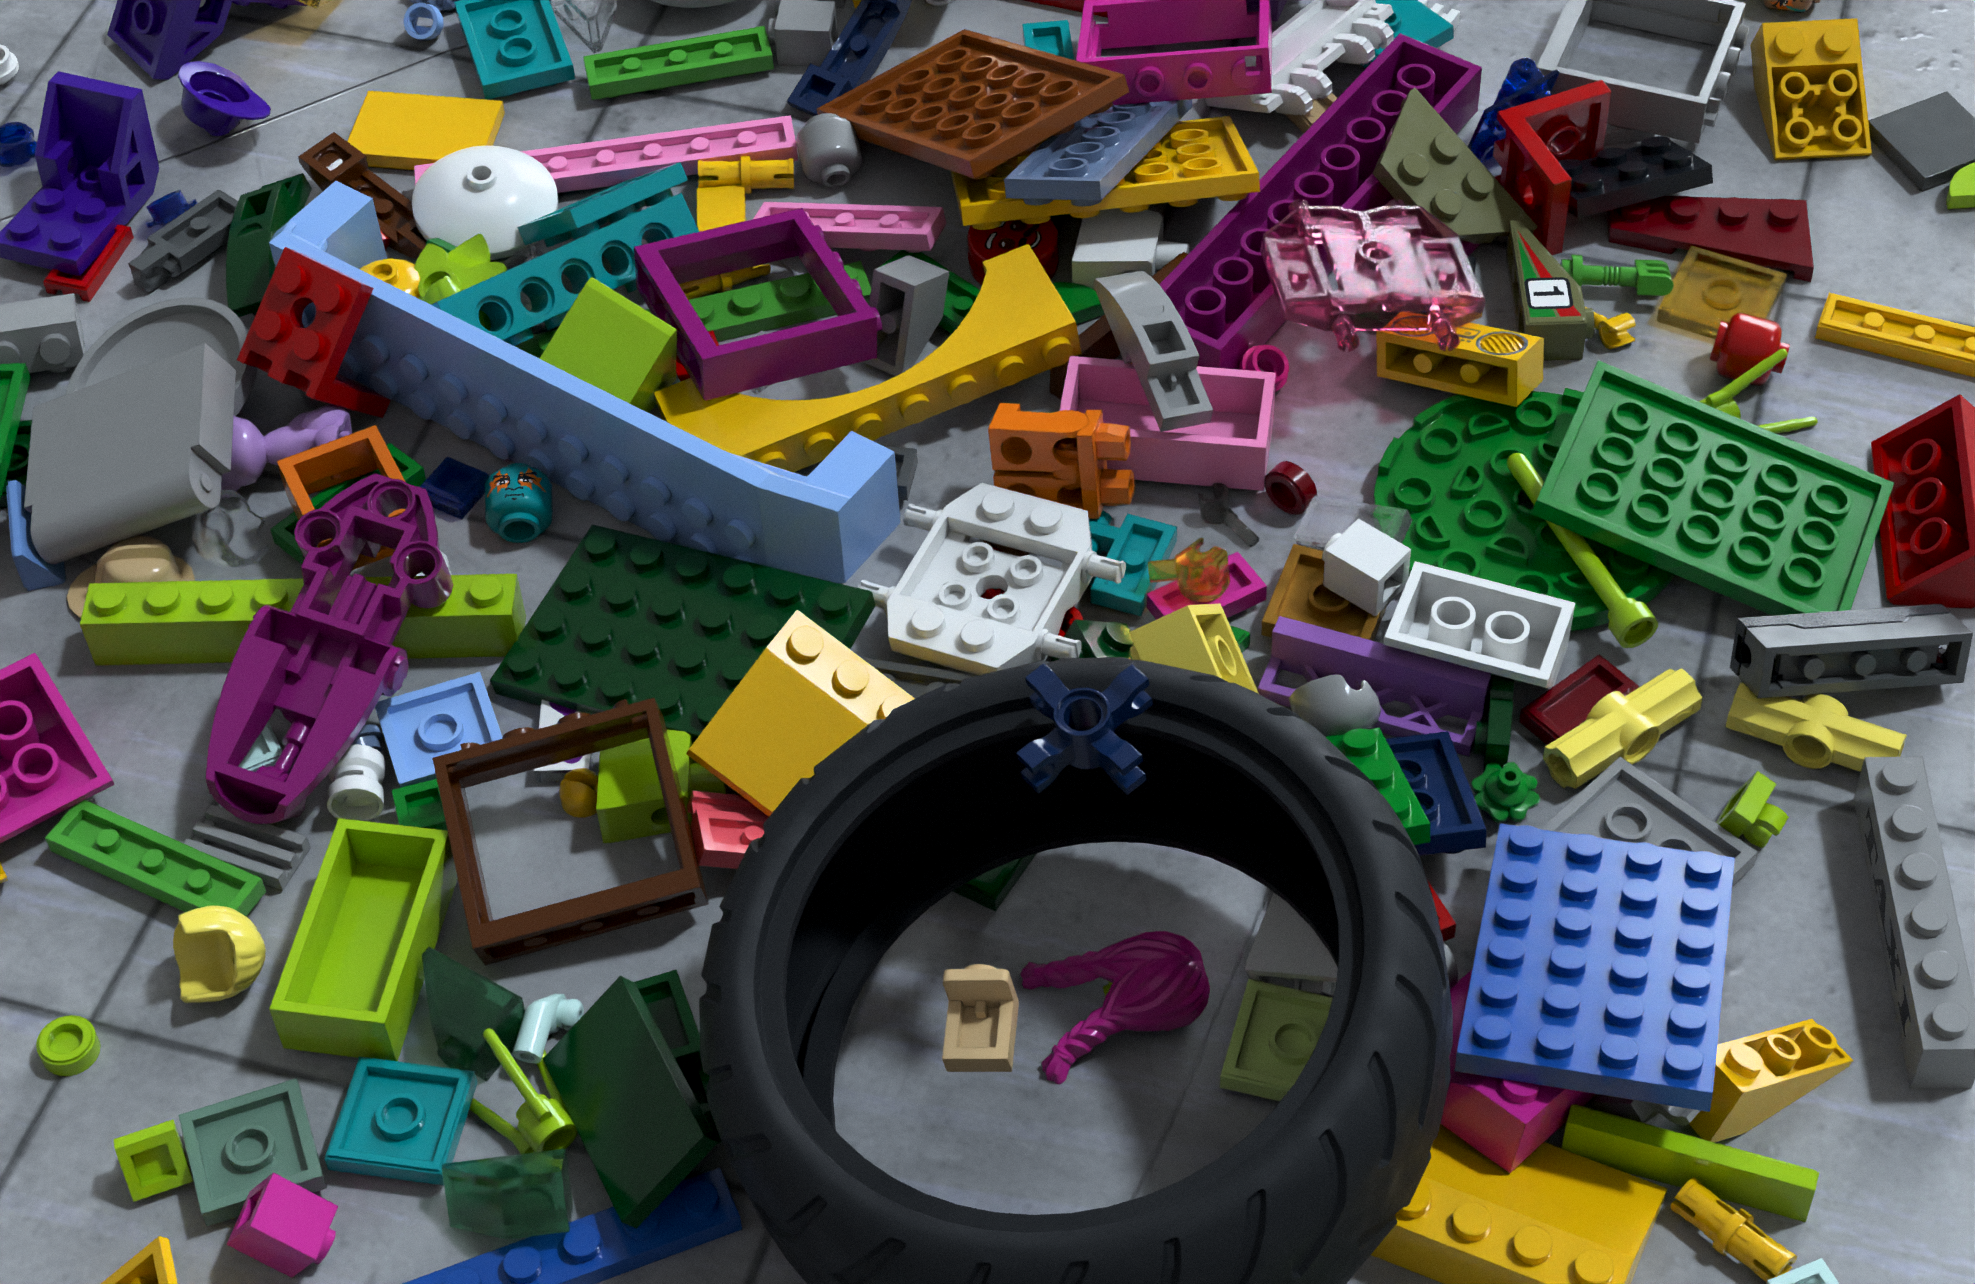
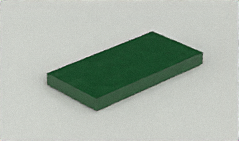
M620 975L543 1058V1061L621 1222L637 1229L718 1144V1140L635 982Z

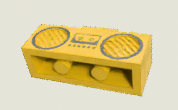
M1403 308L1376 331L1378 377L1517 407L1543 381L1544 338Z

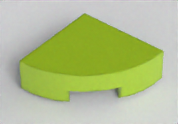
M1975 163L1961 168L1951 179L1946 198L1947 209L1975 207Z

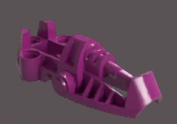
M375 473L335 495L320 509L309 511L296 523L294 531L295 540L305 558L301 566L304 585L290 612L265 605L253 616V620L248 626V630L227 674L214 715L208 746L205 779L209 794H212L213 798L234 816L255 824H272L300 816L305 810L306 797L321 783L348 750L374 710L380 696L392 697L403 686L402 683L407 677L409 668L407 652L402 648L393 646L392 643L411 604L426 609L438 607L448 599L453 588L451 574L440 552L434 510L426 489L408 484L403 480L392 479ZM405 509V511L398 516L388 517L389 514L395 510ZM333 539L327 546L317 547L320 542ZM381 546L395 549L389 562L394 575L388 586L378 584L377 586L366 581L365 577L354 573L353 577L349 576L360 554L376 558ZM420 572L428 575L426 578L414 579ZM275 709H279L285 719L291 723V726L282 739L285 748L274 766L266 767L262 765L256 772L238 767L261 734Z

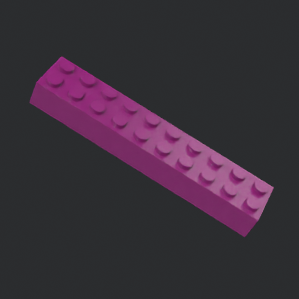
M1400 33L1259 180L1260 192L1247 193V197L1240 200L1159 284L1180 314L1199 354L1197 366L1239 370V362L1242 355L1253 346L1264 345L1375 224L1376 215L1387 205L1393 196L1373 175V170L1379 156L1386 147L1385 142L1388 134L1399 116L1401 103L1410 90L1416 88L1457 134L1478 111L1482 74L1481 66Z

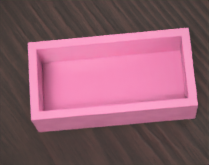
M1070 356L1060 411L1073 410L1085 414L1086 410H1102L1103 423L1130 426L1131 447L1127 461L1107 460V469L1132 470L1134 472V480L1264 491L1274 419L1276 373L1197 366V372L1213 408L1210 423L1160 432L1133 363L1125 364L1124 360Z

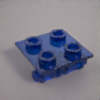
M1521 58L1511 64L1494 104L1484 110L1468 144V148L1481 162H1486L1493 157L1494 141L1504 139L1506 136V130L1497 120L1498 111L1553 95L1551 90L1560 73L1557 69L1544 76L1530 58Z

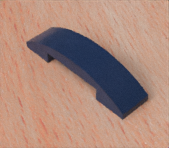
M861 0L820 67L810 63L787 100L789 106L815 116L818 115L817 108L867 82L892 45L912 0Z

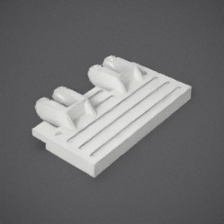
M1313 0L1272 33V93L1204 98L1207 106L1271 113L1275 110L1277 113L1305 115L1313 108V99H1325L1333 92L1332 82L1327 77V74L1323 73L1326 67L1335 60L1339 63L1368 64L1375 57L1374 49L1386 48L1394 40V32L1384 21L1394 13L1390 4H1377L1375 0ZM1245 56L1246 67L1256 66V56Z

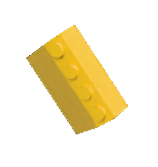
M796 610L686 754L767 816H770L801 778H810L814 775V767L872 721L886 719L893 709L915 698L800 611Z
M1440 1124L1438 1136L1433 1141L1430 1150L1431 1159L1410 1204L1395 1214L1397 1224L1371 1255L1443 1284H1631L1668 1188L1546 1142L1542 1143L1511 1173H1508Z

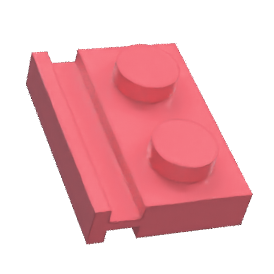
M692 791L687 804V812L692 814L690 827L698 866L738 869L750 842L763 836V824L769 816L741 795Z

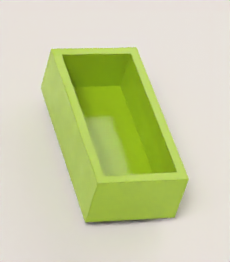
M338 818L269 1008L284 1049L355 1058L360 1056L398 1061L458 880L448 831Z

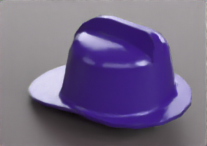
M201 61L187 62L180 67L178 78L183 86L182 110L191 122L204 128L211 136H224L228 134L243 119L258 120L270 116V106L253 92L244 80L227 68Z

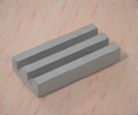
M211 804L204 812L206 821L204 823L198 821L193 828L195 835L193 840L186 838L183 842L190 847L262 878L264 885L282 891L311 848L305 835L272 824L247 822L234 816L226 809ZM211 841L238 850V853L253 859L262 858L280 864L282 867L278 869L209 846L208 844Z

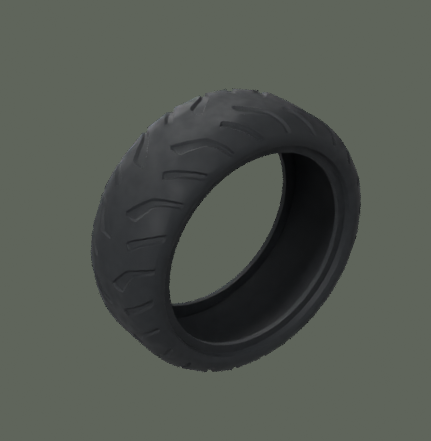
M1123 657L1062 658L1054 662L1043 660L965 678L960 685L957 683H947L893 709L886 719L872 721L814 767V775L812 777L801 778L764 822L763 836L750 842L719 906L723 911L722 918L719 922L712 924L701 974L707 986L706 993L699 998L700 1056L703 1071L710 1076L706 1094L708 1105L728 1159L764 1227L787 1261L807 1284H1347L1397 1224L1395 1214L1410 1204L1431 1159L1430 1150L1433 1141L1438 1136L1451 1078L1449 1055L1453 1045V1010L1443 937L1422 862L1397 814L1373 782L1321 732L1304 721L1296 713L1252 690L1235 683H1229L1215 675L1149 661L1131 660ZM1043 663L1059 677L1069 691L1085 687L1102 693L1110 686L1116 676L1131 664L1149 679L1150 686L1144 689V691L1152 698L1153 705L1142 714L1127 719L1114 729L1115 734L1122 740L1130 743L1142 754L1143 762L1137 767L1145 773L1146 781L1128 795L1114 783L1101 766L1094 769H1080L1069 764L1039 794L1022 778L1021 771L1026 767L1018 760L1017 752L1028 743L1045 737L1056 728L1055 722L1040 713L1030 703L1029 696L1035 693V691L1025 681V677ZM1085 726L1079 728L1077 731H1086L1092 729L1094 726ZM1129 842L1178 848L1212 858L1250 876L1287 902L1312 927L1330 952L1338 968L1336 988L1328 1018L1314 1052L1295 1084L1275 1109L1246 1138L1217 1160L1183 1180L1143 1197L1109 1207L1074 1213L1040 1215L991 1212L957 1205L925 1194L891 1177L865 1159L836 1131L833 1097L835 1068L841 1039L851 1010L872 971L900 935L931 906L958 887L983 873L1022 857L1078 844Z

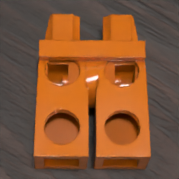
M999 403L988 428L992 470H995L993 475L994 486L1087 510L1089 519H1100L1104 506L1130 505L1135 491L1134 472L1132 470L1107 469V460L1127 461L1131 447L1130 426L1103 423L1102 410H1086L1085 414L1073 410H1061L1053 413L1021 411L1020 404Z

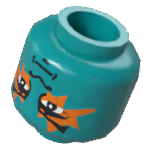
M513 463L490 475L485 483V521L493 532L500 535L506 541L524 543L535 539L551 525L553 516L552 484L546 474L527 464Z

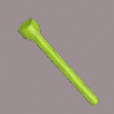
M1513 453L1507 459V467L1535 505L1544 481L1525 455ZM1545 520L1609 609L1608 619L1610 621L1608 628L1623 648H1634L1649 640L1658 628V621L1647 605L1636 601L1634 598L1626 597L1582 535Z

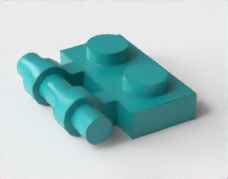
M1102 511L1100 519L1089 520L1092 550L1097 554L1107 551L1106 557L1124 561L1126 563V570L1119 584L1093 576L1088 584L1092 586L1090 589L1091 603L1142 616L1147 605V593L1155 589L1177 542V527L1127 513L1121 527L1117 528L1110 526L1112 523L1111 515L1106 511Z

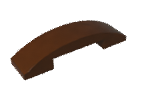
M333 132L298 156L300 165L322 191L333 182L338 181L373 198L380 230L390 239L389 247L414 259L419 257L426 246L427 240L422 236L415 224L412 201L370 171L365 154Z

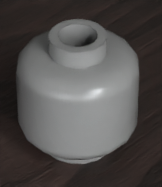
M832 113L815 115L805 123V126L797 135L796 145L802 170L806 178L814 183H821L827 187H839L846 184L861 168L863 156L854 127L845 118Z

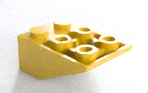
M1857 18L1762 23L1750 48L1755 92L1774 160L1870 156L1872 150Z

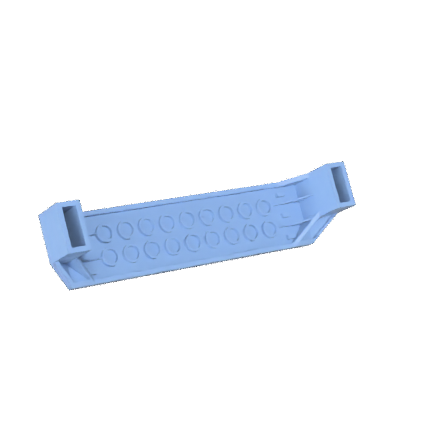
M338 181L333 182L276 231L269 242L275 267L278 264L284 247H287L374 288L338 371L340 375L350 380H355L373 389L376 393L412 409L422 419H431L447 427L461 439H470L480 444L500 459H509L515 463H524L537 468L546 474L551 482L567 489L576 498L583 501L588 500L608 510L618 520L629 521L649 531L657 540L840 584L846 583L901 523L895 452L851 431L807 477L726 452L360 270L361 267L371 262L387 259L373 198ZM313 302L305 307L302 314V323L305 328L315 319L316 307Z

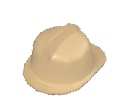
M134 536L115 543L96 564L80 573L70 585L67 601L69 609L81 618L89 583L195 581L192 568L182 558L172 555L170 548L163 542L149 536Z

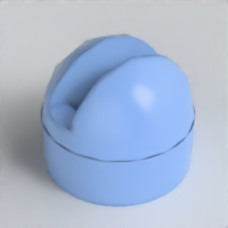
M415 3L407 9L404 15V27L411 37L428 41L436 38L442 32L444 18L435 6L426 3ZM418 17L432 19V27L417 26Z

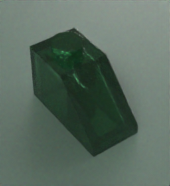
M428 947L422 954L430 1022L438 1046V1056L449 1068L475 1071L476 1076L488 1081L501 1066V1063L483 1037V1032L488 1028L493 1029L511 1054L525 1012L522 997L435 949Z
M566 1148L445 1163L442 1165L450 1227L502 1239H515L570 1231L573 1200Z

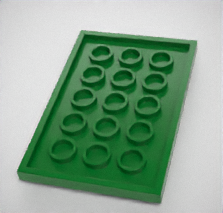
M1598 360L1531 514L1772 616L1851 610L1894 482Z

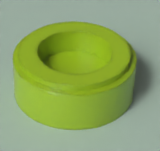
M69 1015L48 1023L41 1030L37 1038L36 1048L44 1067L49 1072L58 1076H73L84 1072L94 1064L99 1056L101 1044L91 1022L80 1016Z

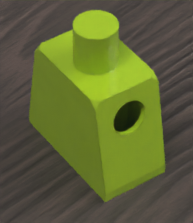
M667 730L686 812L692 791L727 794V785L699 763H695V760L686 754L692 746L691 735L685 731ZM649 738L600 751L596 811L603 843H614L671 832ZM687 812L689 824H691L692 814Z

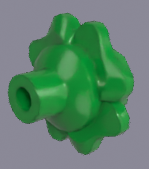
M1514 762L1506 763L1503 768L1497 763H1488L1484 773L1474 778L1471 782V789L1477 793L1474 799L1478 809L1487 811L1493 821L1497 823H1503L1509 818L1514 822H1522L1527 811L1538 806L1540 801L1539 794L1535 792L1538 784L1537 779L1524 774Z

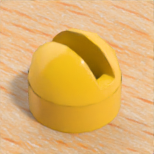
M577 768L566 773L560 783L559 796L562 808L567 814L573 817L585 818L597 813L598 775L594 771L587 768Z

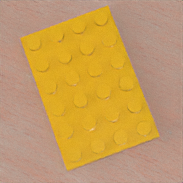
M1230 116L1177 122L1100 203L1092 206H1075L1071 204V200H1053L1043 205H1028L1024 203V199L1006 198L1004 179L1030 154L1007 160L997 166L998 169L994 174L982 179H972L950 170L963 226L972 225L974 229L979 230L997 228L1002 224V221L1021 219L1026 224H1039L1049 221L1051 216L1070 214L1074 218H1090L1100 214V210L1119 208L1122 212L1134 213L1148 209L1149 204L1168 202L1169 205L1174 207H1186L1196 204L1198 199L1218 197L1222 201H1237L1246 198L1247 193L1260 192L1259 172ZM1043 140V141H1041L1040 143L1036 144V146H1037L1036 149H1037L1045 140Z

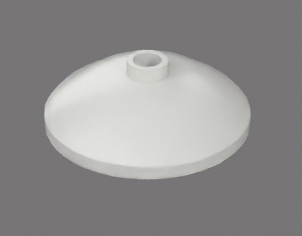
M475 146L446 155L432 164L422 174L413 191L412 210L415 224L426 240L440 238L458 247L473 236L482 234L489 246L490 260H496L518 254L537 243L524 245L517 227L558 210V194L551 174L533 157L506 147Z

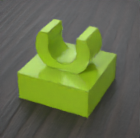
M1757 771L1731 796L1716 823L1737 838L1743 834L1750 843L1764 848L1772 834L1777 836L1789 817L1779 807L1766 803L1777 784Z
M173 1119L113 1139L114 1149L133 1202L193 1182L192 1171Z

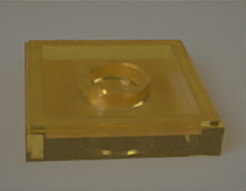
M1691 246L1673 280V290L1670 294L1665 295L1658 309L1657 322L1715 339L1720 322H1729L1730 318L1736 313H1745L1769 319L1783 291L1787 274Z

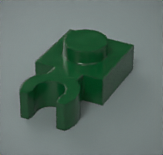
M1492 676L1488 721H1477L1473 754L1484 755L1483 773L1488 763H1497L1503 768L1508 762L1514 679Z

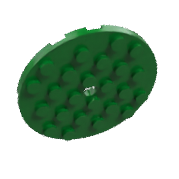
M1565 388L1563 395L1532 391L1517 407L1458 394L1436 403L1413 418L1412 427L1404 432L1399 439L1393 438L1385 450L1378 467L1374 489V521L1376 529L1411 549L1409 575L1416 561L1574 602L1575 609L1570 632L1609 623V609L1547 522L1540 517L1532 515V509L1519 505L1530 499L1507 467V459L1510 455L1522 453L1545 482L1584 392ZM1583 536L1627 598H1634L1636 601L1647 604L1664 590L1675 577V574Z

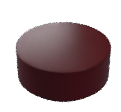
M1289 461L1280 462L1265 476L1264 485L1267 495L1279 509L1293 515L1302 514L1317 499V489L1312 478L1295 463Z

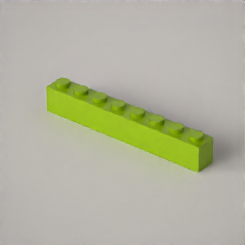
M517 573L451 575L453 588L448 599L438 607L429 609L419 608L411 604L392 643L393 646L404 649L407 652L408 659L505 657L514 642L518 641V636L524 629L526 612ZM393 576L365 577V579L377 586L378 584L388 586ZM415 576L414 579H422L427 576ZM303 578L89 583L80 626L95 666L232 663L248 630V626L262 606L270 605L290 612L304 582Z

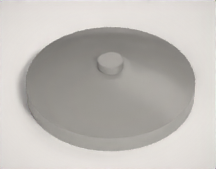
M176 298L142 308L107 330L88 349L76 366L68 383L66 394L206 343L236 370L234 416L236 417L251 393L258 368L237 361L249 331L230 308L205 298Z

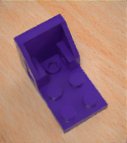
M117 0L107 35L153 79L169 80L179 71L181 66L190 62L222 34L232 3L241 6H249L251 2L266 3L275 8L285 9L288 5L308 6L309 0H206L200 8L201 0Z
M60 71L48 81L35 151V159L42 187L0 231V258L50 270L57 269L63 273L81 276L115 234L114 229L118 224L125 226L153 195L159 172V163L142 89Z

